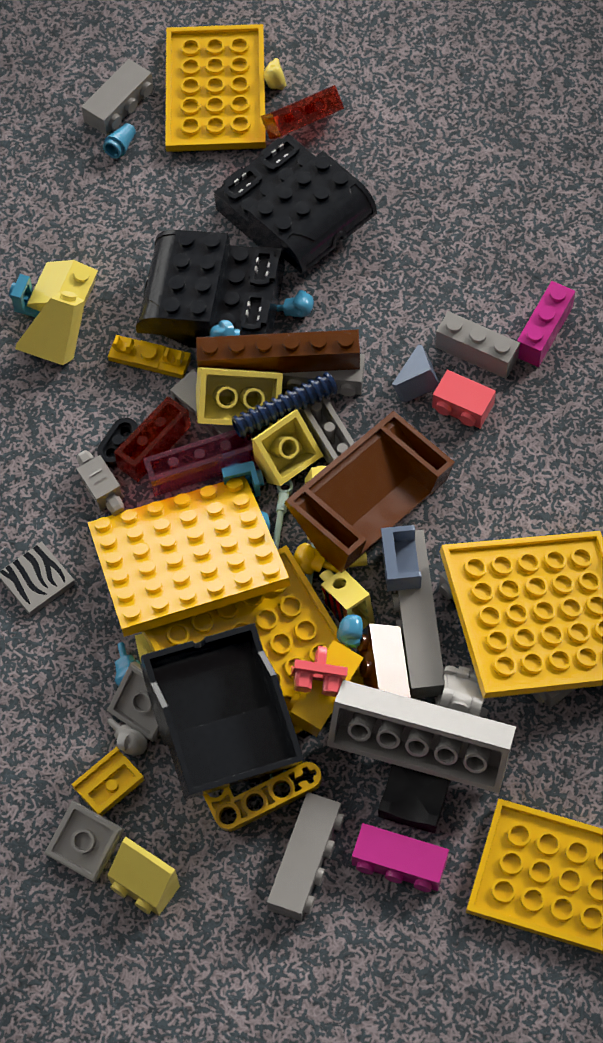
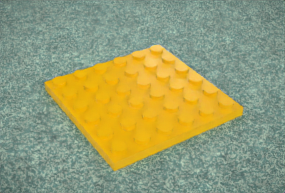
M245 476L231 478L225 485L224 482L208 485L141 507L125 510L116 516L101 517L87 522L124 637L291 586L287 571Z
M601 531L446 544L441 546L440 555L483 699L603 686V537Z
M287 545L277 551L287 571L291 586L142 631L151 649L155 652L189 641L197 643L202 641L204 637L255 623L263 651L277 674L286 705L289 704L295 693L298 695L302 693L295 691L294 677L290 676L291 667L294 665L295 659L314 662L318 646L323 647L324 645L329 648L333 640L338 643L340 642L337 638V626ZM359 665L350 682L364 685ZM293 724L296 734L304 730L299 726Z

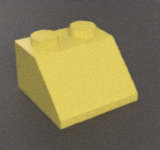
M75 260L47 262L27 303V307L41 311L51 297L62 291L75 293L78 298L84 299L86 304L95 284L98 270Z
M296 409L252 439L254 460L269 484L282 486L323 457L320 448L299 411Z
M124 838L108 873L110 883L112 884L110 888L123 898L129 895L135 899V905L143 912L150 914L152 911L159 916L180 887L176 871L129 838Z

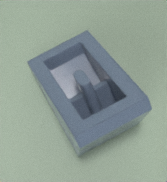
M417 345L392 383L402 402H408L436 389L439 385L433 364L422 345Z

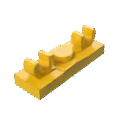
M120 335L115 336L108 354V361L180 379L184 378L191 360V353Z

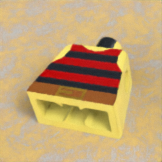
M328 569L319 575L318 582L321 584L325 604L339 622L345 616L354 614L362 618L363 629L368 624L375 623L370 594L346 570L342 573L334 574Z

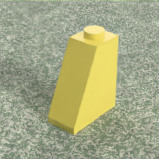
M62 291L51 297L17 342L15 349L60 365L73 360L85 300L78 298L75 293L70 291Z

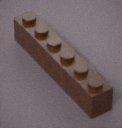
M359 329L196 337L198 367L280 373L360 369Z

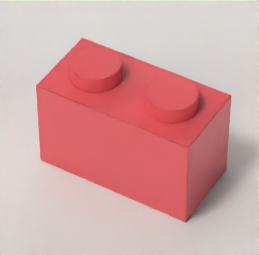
M447 370L433 393L432 408H435L438 413L444 416L450 415L459 419L466 426L481 428L494 405L496 391Z

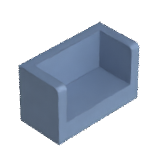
M415 526L381 528V547L387 591L421 588L422 576L418 567Z

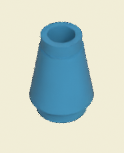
M125 123L107 136L103 144L105 153L115 159L124 156L136 134L135 128L131 124Z

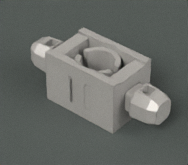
M87 450L79 453L77 461L80 467L77 468V471L100 510L107 508L114 516L124 512L125 508L121 500L124 498V495L120 490L121 486L101 455L94 458Z

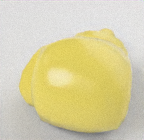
M275 58L265 69L264 79L269 88L283 90L287 86L279 59Z

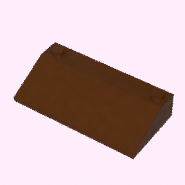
M393 410L285 500L284 504L319 554L342 573L381 539V528L395 527L446 482L455 462Z

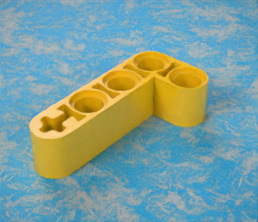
M305 762L235 797L230 787L225 788L219 797L214 798L209 796V794L203 796L219 827L231 832L305 796L307 792L315 791L322 783L320 768L316 764ZM308 770L310 774L316 773L313 776V783L309 784L307 780L298 783L301 790L296 791L294 783L290 779L291 777L295 776L297 782L304 778V771ZM279 783H286L290 786V792L286 797L280 798L275 796L274 788ZM259 796L263 799V806L260 810L251 811L248 809L247 804L251 797ZM232 809L236 811V820L229 825L222 823V813L225 810Z

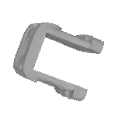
M446 666L442 676L444 681L443 694L437 696L435 705L486 718L488 709L482 707L486 698L483 699L475 670L470 672L471 668Z

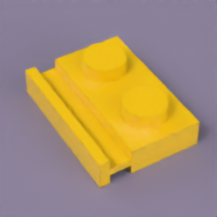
M115 747L71 785L94 812L103 816L145 779L127 757Z

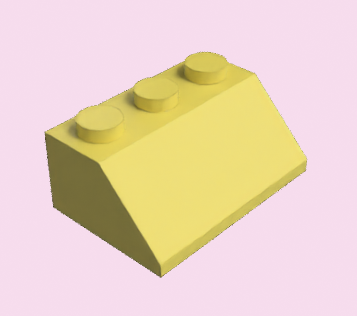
M197 367V423L233 425V416L239 417L241 412L248 413V409L252 408L254 410L256 405L262 406L264 401L269 403L271 398L277 399L278 395L282 394L283 373Z

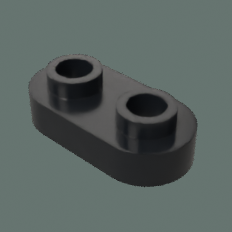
M131 418L118 419L99 444L97 454L98 456L101 455L108 467L120 465L139 438L137 423ZM125 432L130 433V435L127 437L122 436V434ZM110 453L116 454L114 457H108Z

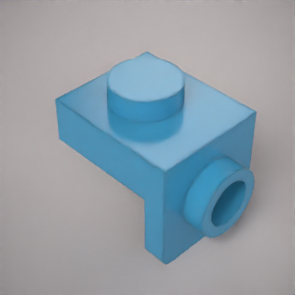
M20 274L17 282H13L10 287L9 297L12 299L15 312L37 317L40 311L27 307L33 292L30 276Z
M253 461L245 463L235 462L221 468L224 485L231 478L245 476L248 483L252 484L255 497L261 496L260 486L264 485L261 470L255 469Z

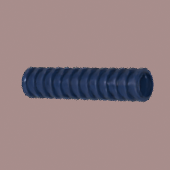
M325 372L323 377L317 376L315 381L311 379L308 381V384L302 383L300 388L294 387L292 392L287 390L285 395L279 394L277 399L271 398L269 403L264 401L262 406L258 404L254 410L252 408L248 409V413L241 412L239 417L233 416V427L237 435L244 439L246 434L253 435L255 430L259 432L263 426L267 428L269 423L275 424L278 419L281 420L295 409L300 412V408L305 410L307 405L313 406L315 401L319 403L323 397L328 399L330 394L336 395L338 390L336 382L331 374Z

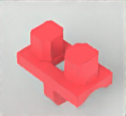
M318 646L314 662L295 659L294 665L291 667L290 676L294 677L295 691L310 692L312 681L318 680L323 681V695L336 697L343 680L347 677L348 667L326 664L327 648Z

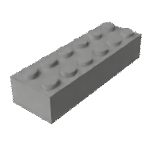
M343 680L334 701L327 746L499 793L516 726Z

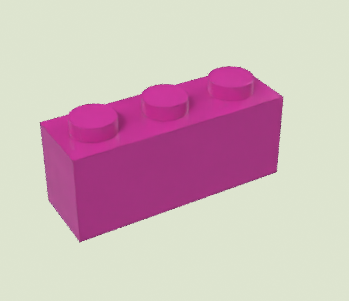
M554 281L550 282L517 342H520L518 359L537 367L540 366L573 308L575 290Z
M362 823L352 854V865L356 866L358 871L365 874H373V872L383 874L387 880L394 883H402V880L412 883L416 889L423 892H431V889L438 891L448 860L449 849Z

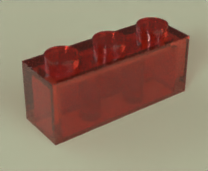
M333 85L260 117L271 140L344 109L336 86Z
M167 396L114 451L117 467L139 482L191 427L189 411Z

